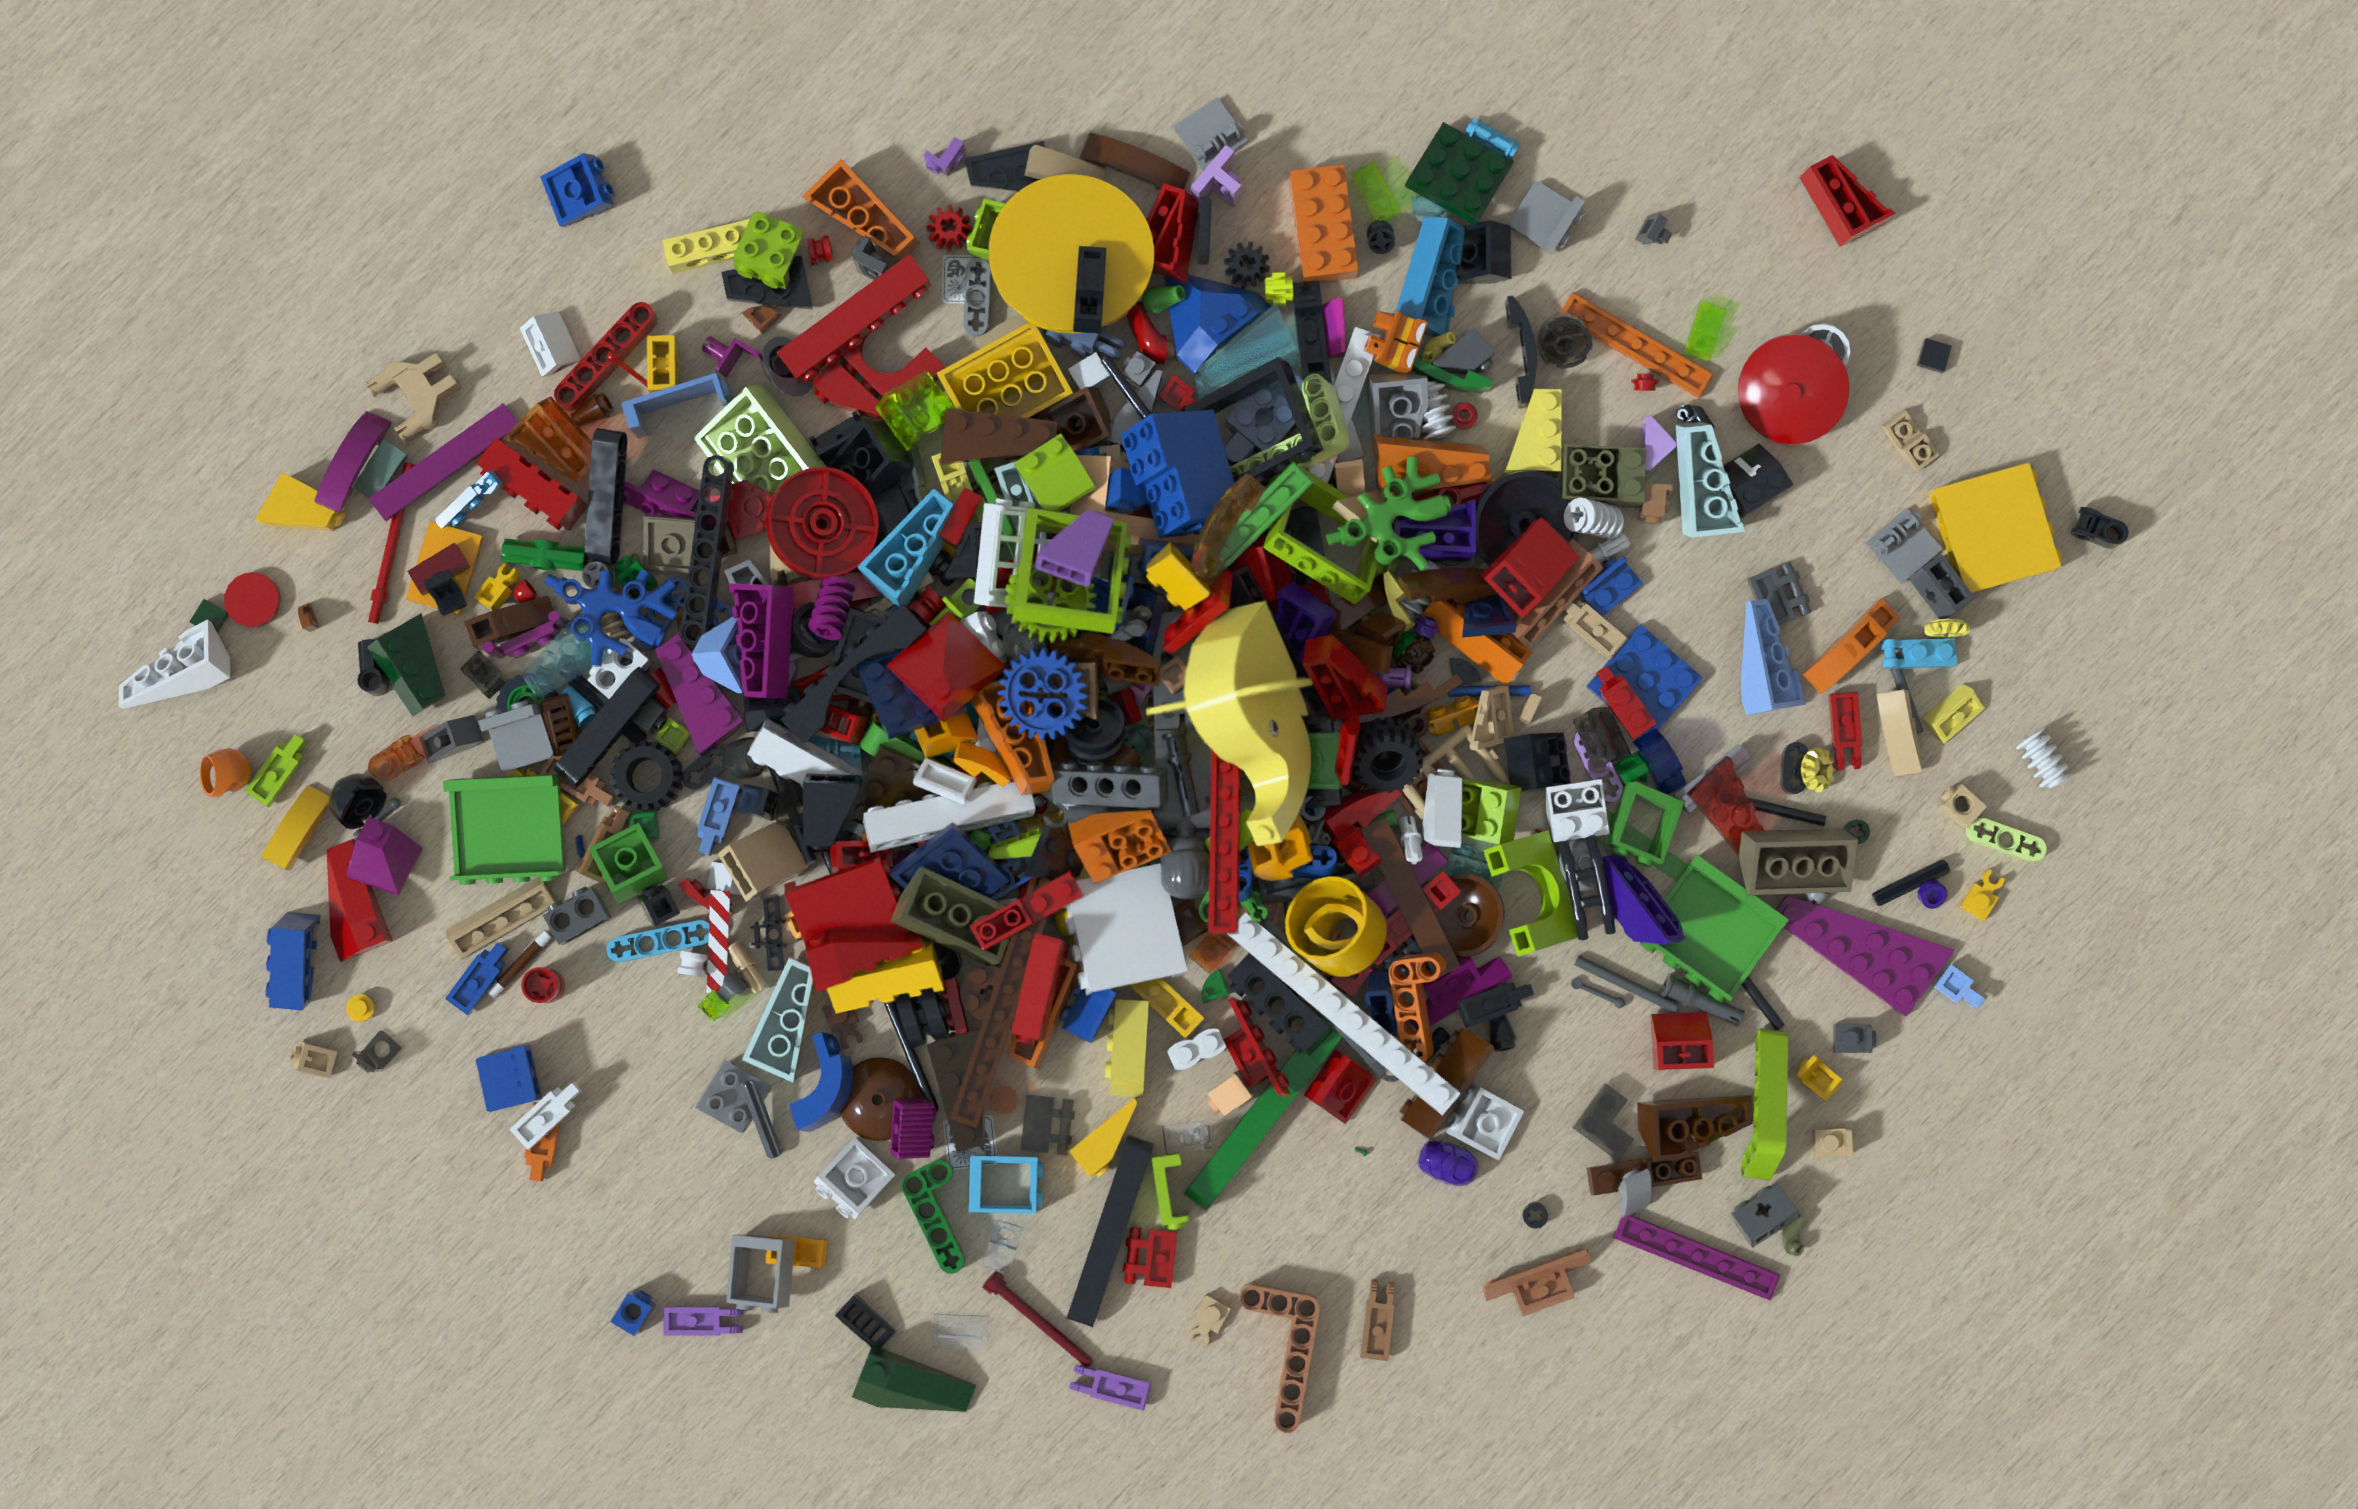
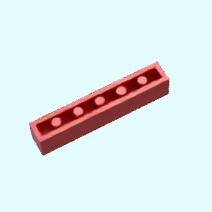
M909 254L777 351V354L799 384L802 381L809 382L819 374L817 370L825 364L830 366L838 361L841 357L840 353L847 348L851 350L857 347L863 341L862 337L870 331L875 333L885 325L884 321L890 316L896 317L907 309L906 305L913 299L918 301L926 296L929 292L928 288L931 287L930 281Z

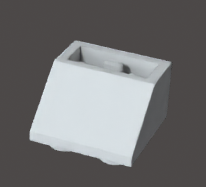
M1602 779L1546 787V815L1549 834L1553 842L1581 839L1591 835L1609 834Z

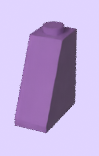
M1087 509L1039 550L1035 569L1089 588L1110 537L1114 519L1102 512H1093Z

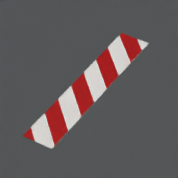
M711 890L706 993H716L715 991H719L723 985L724 976L727 974L729 891Z

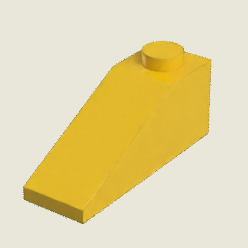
M1135 1097L1069 1150L1089 1177L1094 1174L1100 1177L1111 1168L1108 1162L1112 1160L1138 1103Z

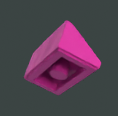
M1337 298L1322 305L1327 356L1329 358L1344 357L1347 351L1344 299Z

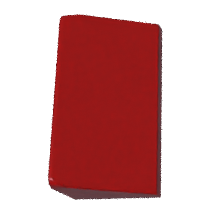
M967 488L962 490L940 533V537L949 545L959 544L982 500V496Z

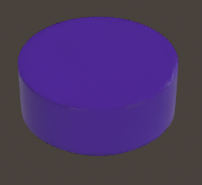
M1937 880L1924 882L1918 890L1919 901L1929 909L1938 908L1946 901L1947 889Z

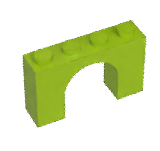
M1549 830L1483 850L1492 877L1513 870L1523 871L1533 878L1541 894V910L1538 917L1529 924L1509 930L1517 957L1578 938L1570 895L1560 870Z

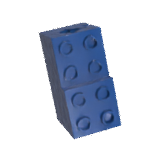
M1214 410L1154 413L1121 433L1135 486H1145L1146 497L1149 501L1153 522L1159 538L1186 536L1190 533L1194 535L1212 533L1233 521L1242 512Z

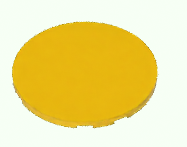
M1063 174L1043 178L1017 192L998 214L989 241L990 271L997 290L1009 307H1012L1023 316V319L1035 326L1053 332L1078 334L1082 332H1073L1079 246L1107 248L1101 327L1109 326L1124 317L1142 298L1150 282L1154 263V244L1150 227L1133 200L1117 187L1105 181L1077 174Z

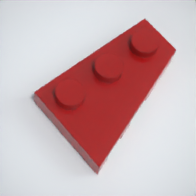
M1225 568L1210 583V594L1205 599L1188 608L1175 623L1170 624L1165 630L1163 649L1170 655L1174 654L1229 607L1233 575Z

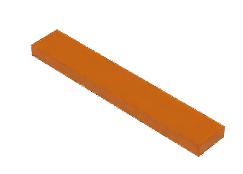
M1572 292L1558 316L1697 398L1701 397L1714 375L1709 370Z

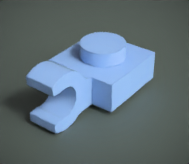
M1952 964L1946 968L1933 986L1954 1003H1958L1963 998L1975 1009L1979 1008L1985 1000L1984 997L1969 988L1974 980Z

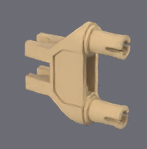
M434 353L418 364L390 361L385 364L383 372L364 383L369 388L373 397H376L393 384L398 385L415 411L412 417L394 427L403 442L422 429L431 430L434 428L439 418L443 400L461 388L451 374L434 385L431 383L429 378L447 366L437 353Z

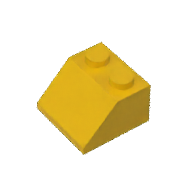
M1171 542L1146 564V571L1148 572L1146 577L1155 587L1161 585L1167 591L1165 596L1175 607L1180 605L1186 610L1210 594L1209 581Z

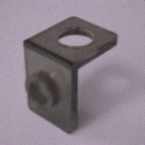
M379 1031L362 1051H354L352 1056L357 1059V1065L368 1073L370 1071L381 1072L401 1050V1046L384 1031ZM380 1041H385L390 1046V1052L386 1057H379L375 1053V1045Z

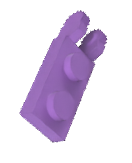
M665 1306L663 1335L719 1336L721 1334L743 1333V1326H721V1316L739 1317L743 1315V1310L721 1308V1306Z
M1075 1365L1074 1372L1084 1376L1095 1377L1092 1387L1075 1381L1070 1382L1069 1389L1090 1394V1397L1142 1411L1145 1410L1151 1382L1099 1368L1095 1370Z

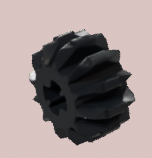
M1240 242L1237 244L1238 252L1230 248L1228 254L1231 258L1224 259V264L1229 266L1225 270V275H1233L1231 279L1232 284H1236L1241 280V288L1243 289L1246 288V283L1249 281L1251 286L1255 288L1257 286L1256 279L1264 282L1266 277L1264 273L1270 271V266L1264 264L1269 261V256L1261 255L1263 251L1262 246L1257 247L1254 251L1252 250L1253 242H1249L1246 249H1244L1243 244ZM1247 260L1248 264H1252L1250 270L1242 266L1243 261Z

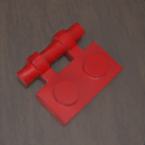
M1130 1227L1129 1237L1126 1238L1125 1245L1128 1247L1127 1261L1123 1263V1272H1125L1124 1283L1135 1284L1136 1273L1145 1274L1144 1286L1171 1288L1177 1232L1150 1229L1149 1239L1145 1240L1140 1239V1227ZM1139 1248L1147 1249L1146 1265L1138 1264Z

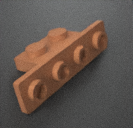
M1576 1249L1567 1253L1566 1257L1557 1260H1545L1538 1267L1532 1269H1520L1513 1276L1504 1279H1492L1487 1285L1483 1286L1486 1301L1513 1292L1523 1317L1573 1299L1575 1294L1566 1272L1589 1265L1591 1263L1590 1253L1588 1249L1582 1251Z

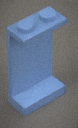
M713 373L621 402L629 429L639 439L648 436L643 414L713 392H717L719 401L725 408L734 397L726 380H721L717 373Z

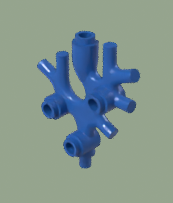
M641 569L636 580L628 582L623 588V593L620 594L615 593L611 588L612 572L604 570L600 571L599 585L595 589H586L575 579H567L565 577L559 579L550 573L547 575L544 583L554 588L555 593L560 595L567 604L574 605L578 603L583 610L582 616L576 617L571 624L573 636L579 641H589L592 648L590 666L602 667L604 650L611 649L624 656L629 647L603 632L600 621L602 616L609 611L618 612L623 618L627 629L636 638L651 646L661 645L667 632L663 630L662 626L643 617L641 609L649 607L672 620L676 618L679 610L664 602V598L677 588L670 579L658 589L650 592L646 590L645 585L651 574ZM571 589L577 591L576 595L572 597L568 596L567 592ZM636 591L640 595L638 598L633 599L630 597V593ZM582 626L588 627V631L584 634L578 632Z

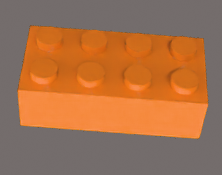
M1344 164L1290 171L1289 185L1302 282L1319 280L1322 283L1357 278L1358 264Z

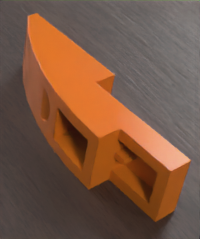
M1882 598L1878 599L1802 675L1820 694H1823L1859 663L1887 635L1886 632L1900 617Z

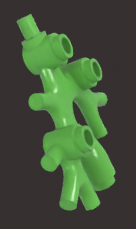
M1407 457L1406 476L1403 480L1396 478L1392 466L1381 470L1386 482L1385 487L1381 491V498L1384 503L1375 502L1366 492H1363L1357 500L1367 510L1366 517L1362 520L1351 519L1344 526L1338 527L1336 532L1326 534V540L1329 545L1341 542L1343 545L1354 547L1364 537L1370 536L1378 540L1379 545L1375 549V558L1381 564L1389 565L1400 555L1411 559L1421 571L1430 564L1419 552V548L1435 542L1434 533L1431 531L1412 538H1402L1392 529V521L1397 516H1405L1416 521L1434 520L1446 516L1451 511V504L1447 496L1442 497L1441 495L1421 501L1413 500L1412 492L1440 484V477L1437 473L1420 477L1418 475V458Z

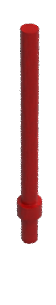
M404 463L402 474L415 465ZM405 509L391 519L376 588L372 589L370 597L372 605L368 618L369 623L379 624L383 604L387 603L389 593L386 591Z

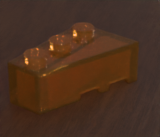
M551 396L538 402L503 437L508 442L513 441L526 449L525 452L530 455H536L548 462L547 465L576 482L590 475L592 440Z

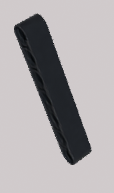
M719 455L708 457L703 465L680 630L683 641L690 645H697L699 639L695 640L691 636V629L694 625L700 627L701 636L712 630L734 475L732 461L727 457ZM717 461H722L724 471L721 475L717 476L714 473L713 467ZM714 488H717L720 492V499L716 503L710 500V492ZM713 515L717 524L710 531L706 527V520L709 516ZM706 543H709L713 548L712 555L708 558L702 553V548ZM703 570L709 575V580L705 585L700 584L698 580L699 573ZM698 598H702L705 602V608L700 613L696 611L694 606Z
M1128 1135L1066 1319L1093 1328L1154 1143Z

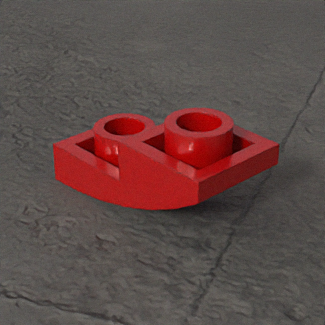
M685 878L678 884L689 897L710 910L711 893L705 897L706 889L697 879L692 881L689 878ZM729 907V916H731L734 912Z

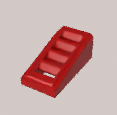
M830 704L827 723L819 731L849 743L859 744L868 718ZM833 712V713H834V716H833V718H832L830 727H828L827 725H828V722H829L831 713ZM842 716H843V717H845V718H844V721H843L841 730L839 731L838 728H839V725H840V722H841V719H842Z

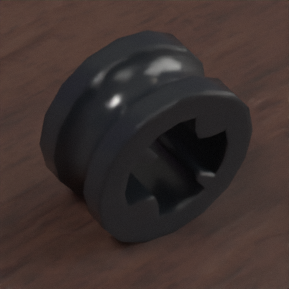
M1533 1202L1524 1208L1523 1219L1527 1226L1538 1229L1543 1227L1548 1221V1213L1542 1204ZM1531 1209L1534 1211L1542 1210L1543 1213L1540 1216L1543 1218L1540 1222L1537 1220L1530 1222L1528 1220L1531 1217L1528 1214Z

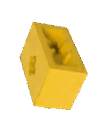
M675 335L647 336V384L650 393L680 384V345Z

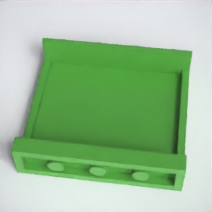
M559 774L461 778L443 781L444 792H449L454 860V875L449 876L450 881L459 880V885L476 884V879H486V884L503 883V878H513V882H528L530 877L540 876L541 881L558 880V875L566 873Z
M1696 855L1664 899L1680 920L1685 939L1683 942L1667 945L1640 942L1639 945L1652 954L1655 950L1664 956L1662 961L1674 970L1680 967L1687 972L1685 977L1696 986H1699L1701 983L1710 989L1708 994L1721 1003L1723 1000L1730 1002L1789 919L1755 895H1748L1744 887Z

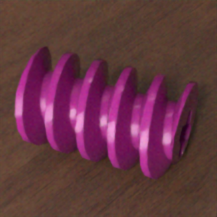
M827 577L821 581L817 599L814 603L815 608L811 613L812 618H810L808 623L813 633L828 640L841 639L842 633L840 630H843L845 627L843 621L848 617L846 611H849V602L853 599L851 592L855 591V585L851 581L841 577Z

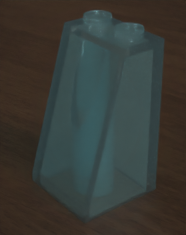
M1277 304L1271 306L1197 369L1196 384L1194 385L1200 399L1277 357L1289 362L1291 368L1298 364L1299 352Z

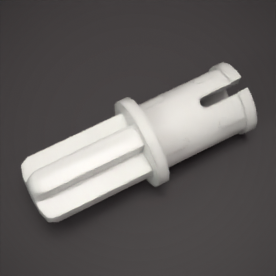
M1620 533L1614 539H1609L1602 544L1597 543L1596 547L1588 552L1599 563L1604 561L1607 563L1610 561V557L1628 548L1630 543L1626 535Z
M1403 816L1398 822L1402 835L1400 844L1404 847L1406 860L1415 865L1423 859L1420 846L1422 837L1417 831L1416 819L1413 816H1409L1410 824H1408L1407 816Z

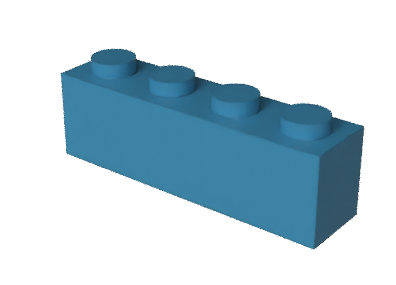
M1424 217L1396 308V312L1399 311L1404 316L1428 322L1424 334L1434 337L1451 331L1448 330L1450 317H1454L1455 306H1451L1453 289H1458L1459 279H1457L1456 265L1461 264L1465 228L1449 218Z

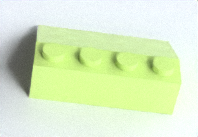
M763 384L745 387L694 437L708 457L719 455L727 457L732 461L734 465L732 484L748 480L772 495L795 473L813 467H826ZM717 461L714 465L722 474L724 464L722 461Z

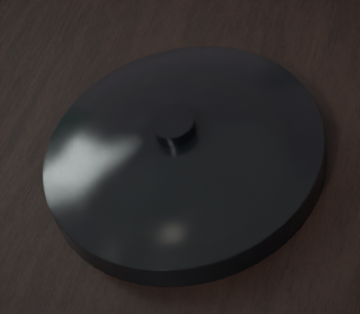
M1519 470L1502 475L1485 488L1476 502V551L1488 567L1540 517L1548 521L1568 542L1571 539L1577 542L1579 533L1569 530L1564 523L1565 509L1572 500L1562 499L1563 484L1554 477L1542 472Z

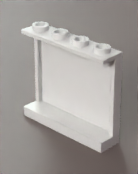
M1161 863L1127 870L1094 884L1091 878L1076 881L1084 897L1066 906L1069 918L1065 919L1068 935L1073 934L1075 945L1071 946L1074 962H1079L1081 973L1077 974L1078 983L1081 990L1085 989L1086 996L1091 995L1093 992L1169 976L1177 977L1187 972L1171 897L1161 883Z

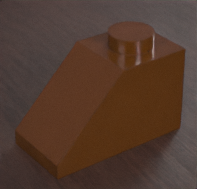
M1379 611L1373 616L1371 613L1363 616L1357 622L1358 627L1354 634L1392 645L1394 648L1407 625L1403 620Z

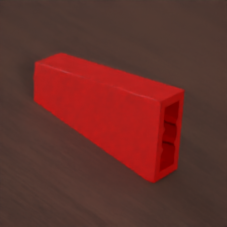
M1038 933L1034 934L1011 1032L1019 1035L1017 1041L1034 1045L1035 1040L1043 1042L1070 945L1062 940Z

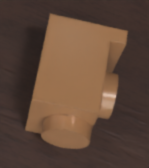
M1645 482V502L1639 507V519L1646 520L1645 523L1649 525H1662V519L1665 514H1669L1670 498H1666V495L1672 491L1673 485Z

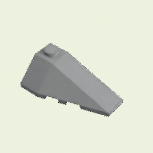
M1396 372L1367 375L1372 434L1382 435L1383 437H1405L1410 440H1417L1421 433L1420 427L1424 413L1427 412L1429 405L1427 377Z

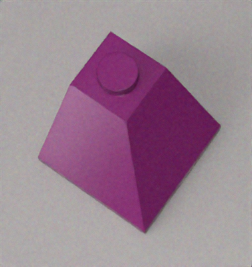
M368 817L356 839L346 875L353 880L399 896L422 852V847L395 826Z

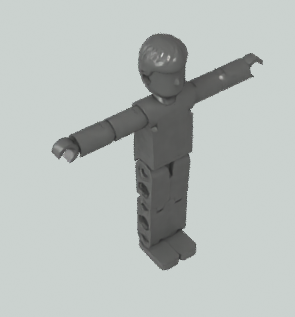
M1162 586L1150 587L1151 590L1164 595L1167 594V591ZM1165 598L1153 658L1160 662L1161 668L1178 655L1184 664L1188 666L1192 645L1204 628L1174 654L1170 655L1163 649L1164 632L1170 624L1175 623L1186 611L1180 605L1175 607L1167 598ZM1161 680L1159 685H1153V708L1185 701L1184 687L1172 695ZM1188 710L1154 715L1155 764H1157L1158 768H1167L1168 802L1161 808L1095 805L1068 806L1067 810L1064 805L1056 804L1064 812L1063 821L1055 824L1050 822L1045 816L1044 820L1049 827L1059 829L1065 826L1067 822L1069 827V824L1092 814L1151 810L1161 830H1175V837L1166 840L1172 852L1161 856L1162 886L1173 897L1193 899L1204 894L1209 889L1210 851H1208L1203 838L1195 837L1196 828H1210L1211 747L1198 733ZM1182 730L1187 731L1185 740L1188 752L1192 754L1189 765L1200 810L1199 814L1185 817L1182 815L1183 812L1173 766L1167 762L1169 754L1166 740L1162 739L1163 734ZM1313 796L1304 799L1299 811L1301 818L1303 817V819L1310 822L1318 821L1325 813L1324 808L1315 817L1307 815L1305 805ZM1256 801L1241 802L1240 814L1247 808L1253 811Z

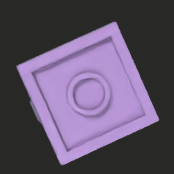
M1227 145L1223 147L1191 185V196L1199 203V206L1201 197L1207 198L1212 191L1232 207L1241 199L1242 185L1239 184L1240 179L1230 171L1234 165V151Z

